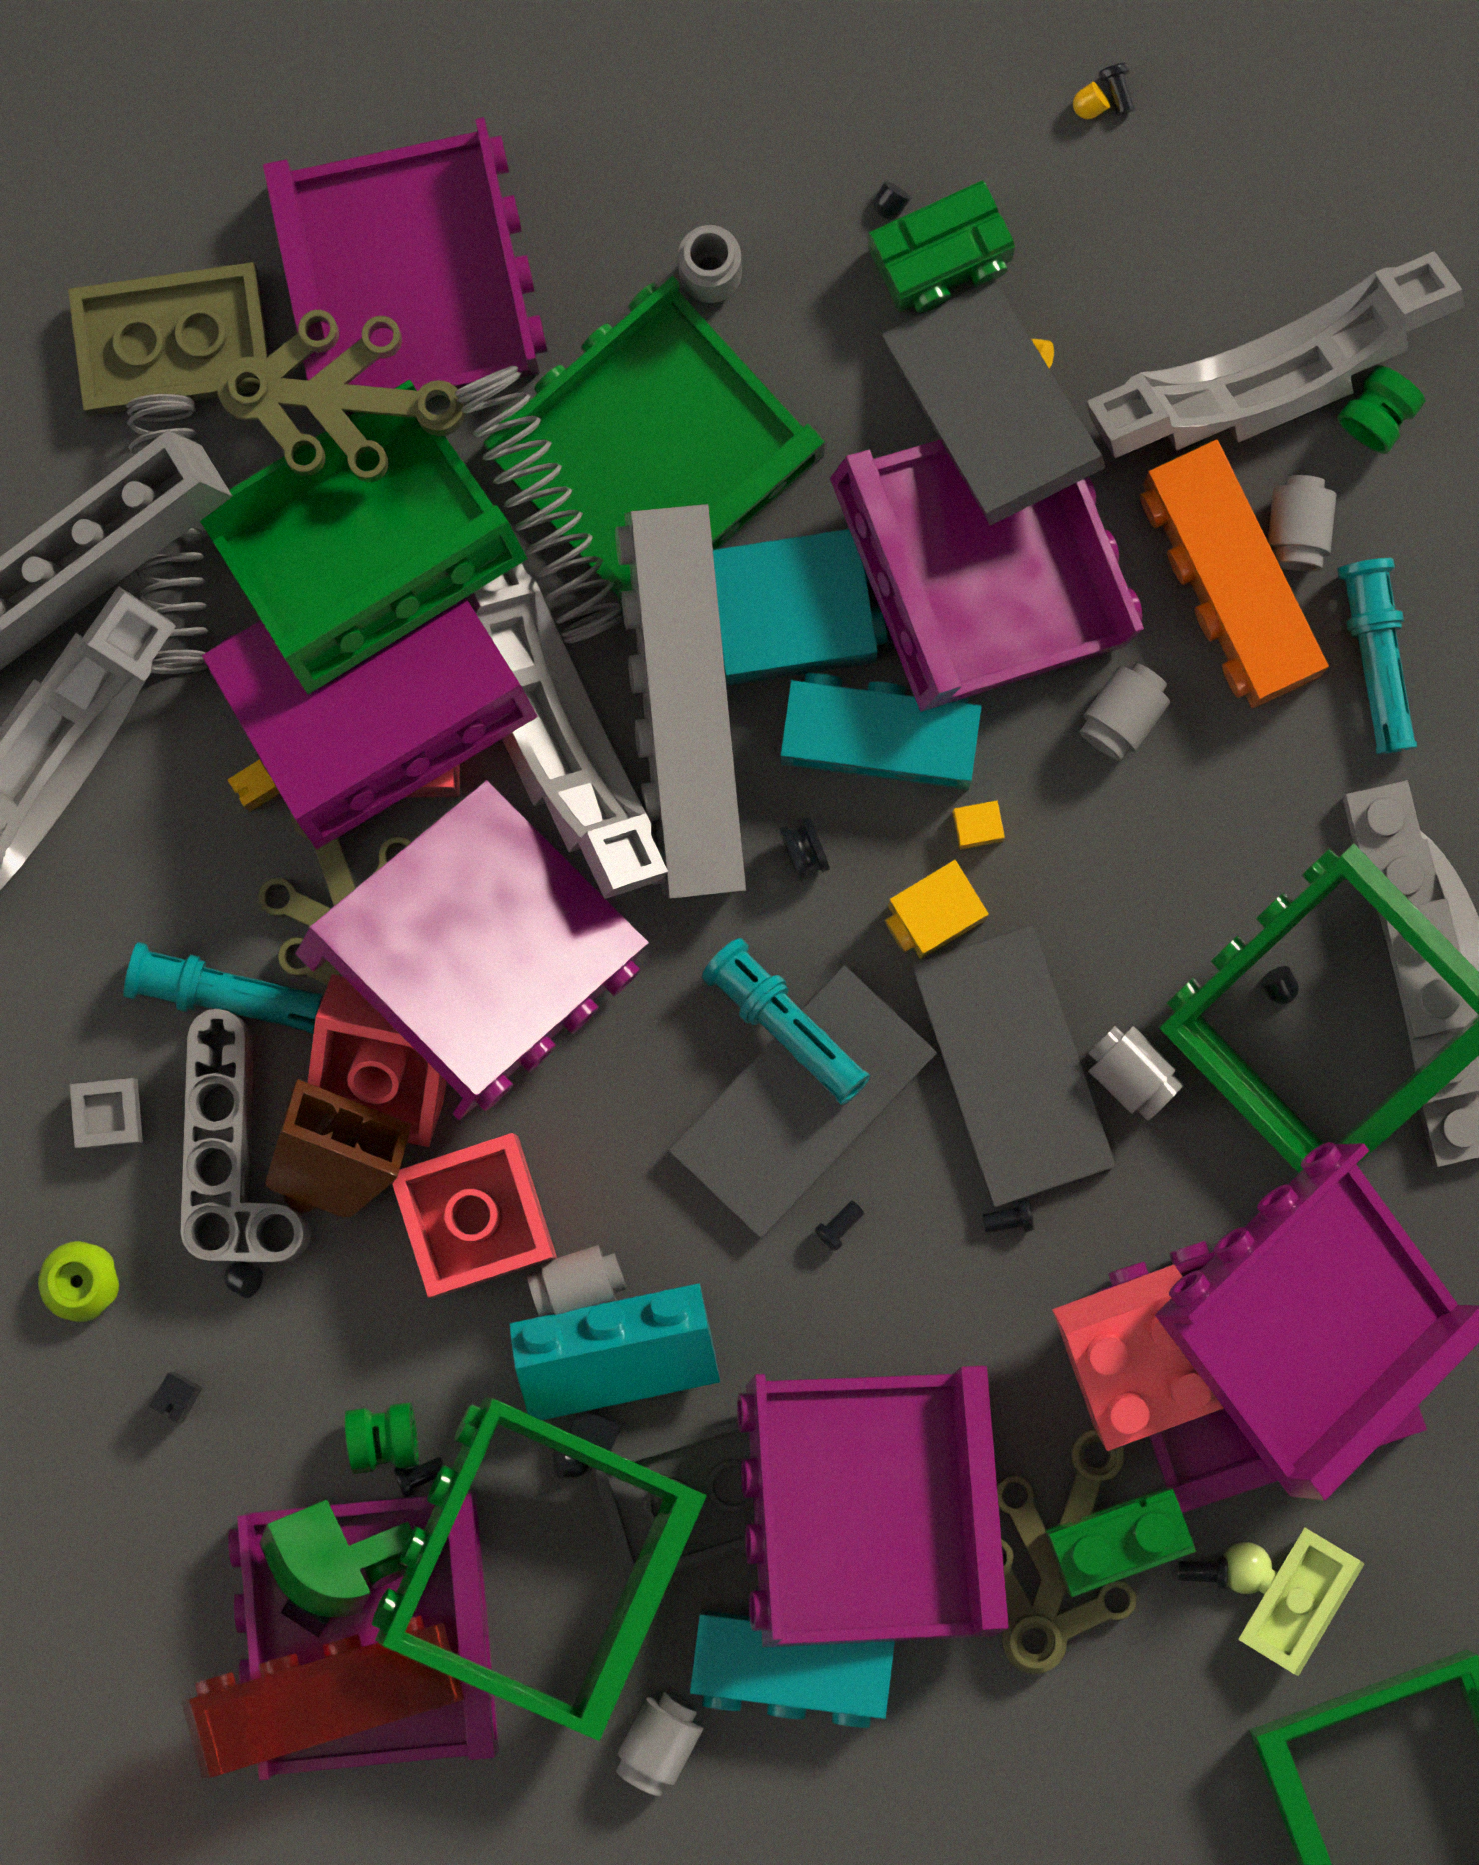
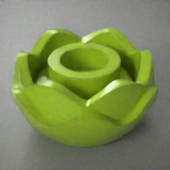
M73 1241L57 1247L44 1260L39 1271L38 1287L44 1304L53 1314L74 1322H86L97 1318L115 1300L119 1291V1280L115 1271L114 1260L105 1249L86 1242ZM76 1275L81 1276L83 1279V1284L78 1288L72 1284V1279Z

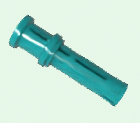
M1393 558L1364 560L1337 568L1338 579L1344 580L1346 583L1351 618L1346 621L1347 631L1351 632V637L1358 638L1377 755L1402 752V749L1411 750L1417 748L1396 633L1397 630L1402 628L1401 623L1404 622L1402 611L1396 610L1390 579V572L1395 569Z
M737 938L724 946L705 967L701 975L702 980L708 986L717 985L740 1008L739 1017L746 1023H751L752 1025L760 1023L836 1098L840 1105L850 1102L866 1086L871 1075L867 1071H863L825 1031L819 1028L787 996L789 988L786 981L780 975L771 976L747 953L749 945L742 938Z
M137 942L133 949L126 973L123 994L124 998L133 1000L139 994L173 1002L176 1004L177 1010L183 1012L188 1010L194 1011L197 1005L226 1010L236 1015L304 1030L311 1034L314 1033L316 1014L323 999V994L316 992L315 994L206 968V961L201 960L200 956L190 954L185 960L151 952L148 945Z

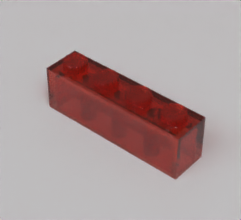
M422 1615L411 1618L405 1632L451 1652L444 1623L425 1627ZM360 1634L321 1645L325 1658L300 1665L297 1653L260 1663L258 1666L261 1677L236 1684L233 1672L196 1682L194 1685L197 1696L182 1700L181 1703L201 1778L203 1779L219 1776L465 1700L460 1681L386 1648L378 1642L363 1646Z

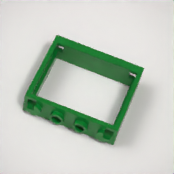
M1354 843L1340 857L1329 848L1301 875L1310 885L1293 901L1285 892L1278 896L1255 918L1264 928L1248 943L1237 935L1210 961L1219 971L1203 986L1194 977L1167 1002L1174 1013L1159 1027L1298 1173L1303 1170L1301 1162L1305 1156L1324 1143L1206 1022L1201 1014L1345 879L1368 900L1478 1015L1335 1144L1364 1143L1369 1152L1357 1163L1358 1165L1479 1056V972Z
M484 1397L479 1408L472 1404L468 1407L459 1424L455 1441L463 1445L452 1469L443 1465L432 1484L427 1502L435 1505L425 1529L415 1527L404 1546L399 1563L407 1566V1569L397 1592L388 1588L377 1606L372 1620V1625L379 1628L375 1641L386 1648L600 1742L707 1495L494 1398ZM498 1425L663 1500L573 1706L405 1632Z
M1466 1649L1249 1730L1299 1865H1332L1287 1742L1456 1679L1459 1682L1479 1735L1478 1654Z

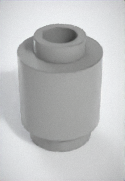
M715 225L697 227L683 238L678 250L680 280L685 291L694 299L705 303H716L730 297L738 288L742 277L741 250L736 238L726 229ZM707 264L719 266V268L714 270L701 269Z
M1292 475L1287 477L1286 485L1273 488L1268 543L1281 569L1302 572L1319 571L1323 569L1324 557L1331 553L1337 494L1332 490L1324 488L1325 480L1322 478L1308 475Z
M1136 663L1132 670L1124 666H1118L1084 713L1083 717L1087 722L1079 733L1097 750L1116 761H1121L1128 751L1136 752L1169 706L1170 700L1163 693L1167 683L1155 672L1139 663Z
M1114 1026L1088 1052L1097 1061L1088 1072L1131 1114L1137 1110L1147 1121L1158 1113L1184 1085L1173 1074L1177 1068L1134 1026L1125 1034Z
M599 1244L540 1263L541 1270L527 1274L528 1284L539 1317L551 1314L557 1315L584 1307L617 1301L615 1293L627 1290L616 1254L612 1253L603 1256Z
M664 1692L661 1699L647 1697L618 1751L621 1761L616 1769V1773L638 1789L652 1795L661 1796L667 1784L674 1785L704 1729L703 1725L695 1719L698 1709L685 1699L669 1692Z

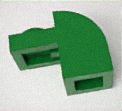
M324 1500L268 1523L259 1545L278 1586L291 1601L310 1613L338 1618L362 1612L371 1594L366 1582H370L372 1588H378L399 1579L405 1574L407 1567L400 1564L399 1561L412 1529L409 1522H405L349 1546L328 1500Z

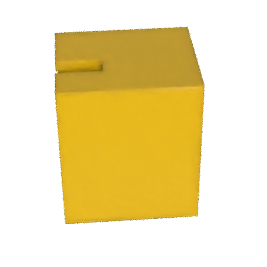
M260 759L227 779L234 792L239 794V800L249 812L280 794Z
M998 800L953 809L952 813L959 849L1004 841L1005 835Z

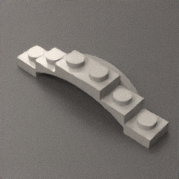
M1435 251L1398 267H1385L1372 273L1348 291L1316 310L1253 341L1196 362L1163 370L1141 372L1130 377L1124 385L1086 401L1090 419L1114 458L1168 436L1175 449L1179 450L1228 428L1239 443L1352 394L1351 375L1409 351L1407 332L1465 308L1463 289Z
M521 563L466 597L538 715L536 719L502 738L533 806L546 803L568 852L582 850L604 899L659 882L668 870L651 836L652 824L591 703L536 580L526 573Z
M119 586L84 637L75 633L41 683L35 679L31 682L0 727V891L35 850L85 782L115 736L141 688L152 672L154 657L176 627L168 618Z
M1408 780L1343 796L1342 799L1353 843L1479 972L1478 914L1453 866L1434 842L1420 830ZM1378 912L1396 977L1416 1071L1478 1014ZM1479 1056L1419 1109L1433 1168L1479 1158Z

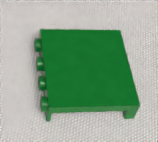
M671 276L660 287L656 282H653L643 288L629 303L628 309L631 312L613 328L609 323H606L595 330L581 346L584 354L567 369L560 364L547 372L534 387L537 395L520 410L497 423L500 424L527 416H536L541 419L539 426L534 431L509 447L535 440H547L552 443L549 450L543 456L521 470L548 463H557L562 466L560 473L553 480L533 493L564 486L572 489L570 497L546 515L567 510H578L583 513L580 521L562 534L561 537L578 533H587L593 536L590 545L579 553L578 556L580 558L597 556L603 559L600 569L595 574L599 579L609 580L614 583L611 592L621 603L622 591L632 590L630 566L619 565L616 550L615 529L618 526H625V513L708 504L713 550L720 549L823 458L825 453V441L808 423L803 427L683 297L680 293L679 282L674 276ZM533 422L490 433V436L483 441L486 451L488 452L529 427ZM544 446L514 452L492 459V461L502 472H505L532 456ZM555 469L536 472L510 481L522 492L542 480ZM566 492L551 494L530 500L529 502L539 512ZM576 516L563 517L548 521V523L555 530H558ZM586 539L570 541L567 544L574 550ZM597 562L586 563V565L592 568Z
M410 379L394 388L417 391ZM358 412L348 417L366 440H372L380 444L387 455V472L378 481L363 482L356 478L349 467L348 457L327 431H324L315 437L325 452V463L318 473L307 477L300 476L291 470L285 456L231 488L229 491L233 497L200 521L308 695L528 559L508 520L497 505L493 506L446 436H435L427 433L421 428L416 418ZM308 445L299 447L294 454V462L299 465L312 463L316 457V449ZM364 452L357 460V467L362 471H371L378 466L380 457L375 452Z

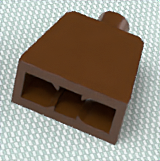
M297 1079L292 1089L265 1184L270 1190L283 1194L288 1206L298 1212H310L315 1208H319L340 1217H352L398 1177L412 1124Z

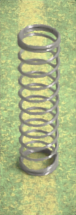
M510 366L455 391L454 396L458 397L457 402L459 403L473 400L463 406L461 412L465 414L504 402L522 399L510 409L475 429L472 436L480 437L516 425L533 422L517 435L485 453L482 459L488 461L528 448L544 446L532 456L495 477L493 483L500 484L536 472L555 469L542 480L506 500L503 506L508 508L540 497L566 492L552 504L516 524L514 530L520 531L551 520L576 516L566 525L527 547L524 551L526 554H531L562 543L586 539L580 546L535 573V577L539 578L569 567L597 562L588 571L547 594L545 600L550 601L583 589L608 585L587 602L556 618L555 623L561 624L571 619L597 612L571 624L562 631L561 636L565 637L564 642L569 644L599 634L623 621L622 605L619 603H605L592 606L611 591L613 582L600 579L581 583L600 569L603 559L597 556H589L568 561L590 545L593 536L587 533H578L557 538L574 527L580 521L583 513L578 510H567L546 515L563 504L570 497L572 489L564 486L533 493L553 480L560 473L562 466L557 463H548L521 470L543 456L549 450L552 443L547 440H535L509 447L534 431L539 426L541 419L536 416H527L497 424L525 406L531 395L525 392L514 393L485 401L511 385L520 377L521 373L517 372L518 367Z
M154 394L132 399L126 405L128 408L126 413L130 416L127 424L130 429L141 434V436L131 442L128 447L133 455L137 454L139 451L135 449V446L138 443L151 438H158L167 430L185 438L194 437L197 432L189 428L148 431L136 427L133 422L134 420L165 422L190 417L196 411L193 407L195 402L189 397L176 394ZM191 527L179 537L199 536L203 531L199 528ZM197 552L170 555L155 554L151 557L152 559L147 560L135 571L141 579L155 583L143 588L137 595L138 599L148 606L156 608L154 610L160 614L170 611H199L206 609L207 605L203 602L164 604L150 601L143 597L144 594L168 586H200L206 582L203 578L189 577L168 580L147 576L142 573L143 569L157 563L166 561H200L205 556ZM204 627L174 629L169 637L177 635H205L209 630ZM197 650L160 651L152 661L151 673L180 674L204 670L208 666L201 655L206 652Z

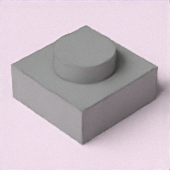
M127 1078L70 1084L75 1148L87 1149L143 1143L138 1079Z

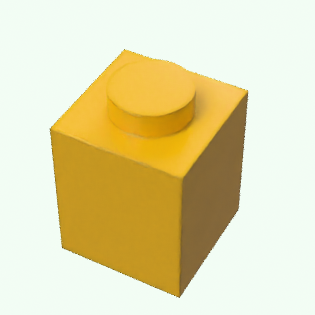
M955 859L890 898L888 907L893 915L884 921L901 950L905 953L914 948L922 960L985 922L989 913Z

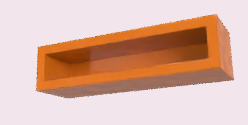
M1218 439L1149 470L1143 483L1145 492L1139 495L1143 510L1155 529L1163 526L1173 546L1172 549L1167 550L1170 565L1182 585L1191 583L1201 603L1194 608L1197 620L1206 638L1210 642L1218 638L1228 659L1227 662L1222 664V669L1234 695L1237 698L1246 696L1253 709L1320 678L1329 665Z

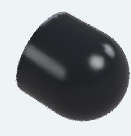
M885 181L875 196L874 208L881 217L893 219L903 212L911 197L898 186Z
M1288 966L1277 967L1269 971L1261 980L1268 996L1278 1004L1290 1003L1298 994V982Z
M247 1262L232 1263L227 1267L224 1274L226 1286L244 1298L252 1297L259 1290L263 1280L262 1271Z
M554 1451L553 1466L558 1478L579 1477L588 1470L589 1466Z

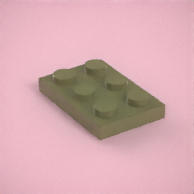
M254 262L68 289L83 411L87 416L127 411L126 405L132 399L146 395L176 394L189 397L193 401L219 398L217 390L218 380L222 371L229 363L242 357L249 356L264 360L269 356L258 269ZM252 377L242 380L238 386V394L258 392L260 381Z

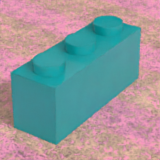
M808 673L805 674L804 682L791 680L781 750V765L969 790L972 781L981 705L968 704L969 697L920 712L915 697L906 696V687L894 683L869 682L868 689L861 690L842 687V678L827 674Z
M700 1283L584 1307L557 1315L551 1314L509 1323L515 1370L526 1410L529 1415L540 1420L720 1383L714 1344Z
M701 1610L690 1694L703 1695L702 1706L713 1709L741 1711L743 1700L768 1704L767 1714L775 1717L805 1719L806 1710L812 1709L832 1712L831 1722L834 1724L870 1728L871 1717L886 1719L895 1641L763 1647L762 1631L752 1630L750 1616Z

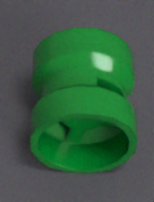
M1375 365L1363 382L1364 392L1359 399L1350 400L1337 419L1343 429L1355 440L1373 451L1388 454L1400 437L1399 427L1404 420L1413 419L1426 402V399L1422 392L1403 375L1391 368Z
M411 1402L390 1405L386 1412L372 1413L367 1408L347 1410L345 1412L347 1451L353 1474L373 1472L379 1464L392 1463L397 1468L419 1466L417 1426Z

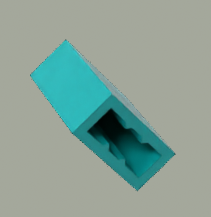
M850 529L713 550L727 686L876 663L877 645L887 644L885 619L879 606L870 607L867 583H870Z

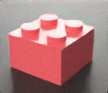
M332 974L315 1018L308 1083L412 1124L407 1143L429 1147L443 1106L447 1081L343 976Z
M514 1133L400 1169L398 1177L392 1183L428 1298H437L557 1258L519 1137Z
M1175 1265L1052 1309L1092 1424L1106 1451L1224 1408L1155 1316L1171 1299L1169 1296L1170 1289L1177 1281L1183 1278Z

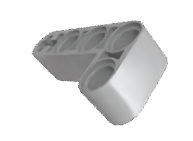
M221 1009L207 1010L198 1015L190 1025L187 1036L180 1230L182 1242L189 1253L198 1259L207 1261L291 1262L302 1256L308 1248L311 1239L310 1224L304 1214L292 1207L272 1203H249L254 1039L250 1027L244 1020L229 1011ZM220 1024H223L226 1031L235 1035L234 1044L225 1045L222 1050V1066L231 1070L236 1069L234 1078L217 1073L204 1075L206 1066L214 1069L219 1067L218 1050L207 1045V1038L219 1033ZM225 1086L233 1094V1110L225 1119L213 1122L204 1111L205 1097L214 1088ZM223 1150L231 1159V1174L222 1184L211 1186L202 1176V1164L208 1154L213 1151ZM214 1214H220L229 1224L230 1234L224 1246L218 1250L211 1251L201 1242L199 1231L201 1224L206 1218ZM284 1215L291 1221L294 1227V1238L288 1248L280 1252H274L264 1242V1226L273 1217Z

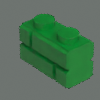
M983 180L869 232L868 236L869 252L899 312L914 306L917 313H925L947 302L951 298L949 290L969 280L972 281L974 287L993 278L997 280L1008 271L1006 263L1013 261L1015 251L1014 240Z
M1167 1486L1082 1516L1075 1523L1069 1521L1044 1530L1066 1591L1071 1597L1196 1552L1173 1489Z

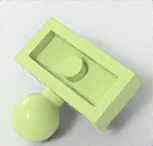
M1305 1527L1278 1572L1272 1569L1269 1555L1259 1545L1251 1542L1234 1544L1223 1555L1228 1561V1587L1241 1594H1253L1258 1591L1265 1594L1238 1640L1296 1676H1299L1359 1575L1364 1563Z

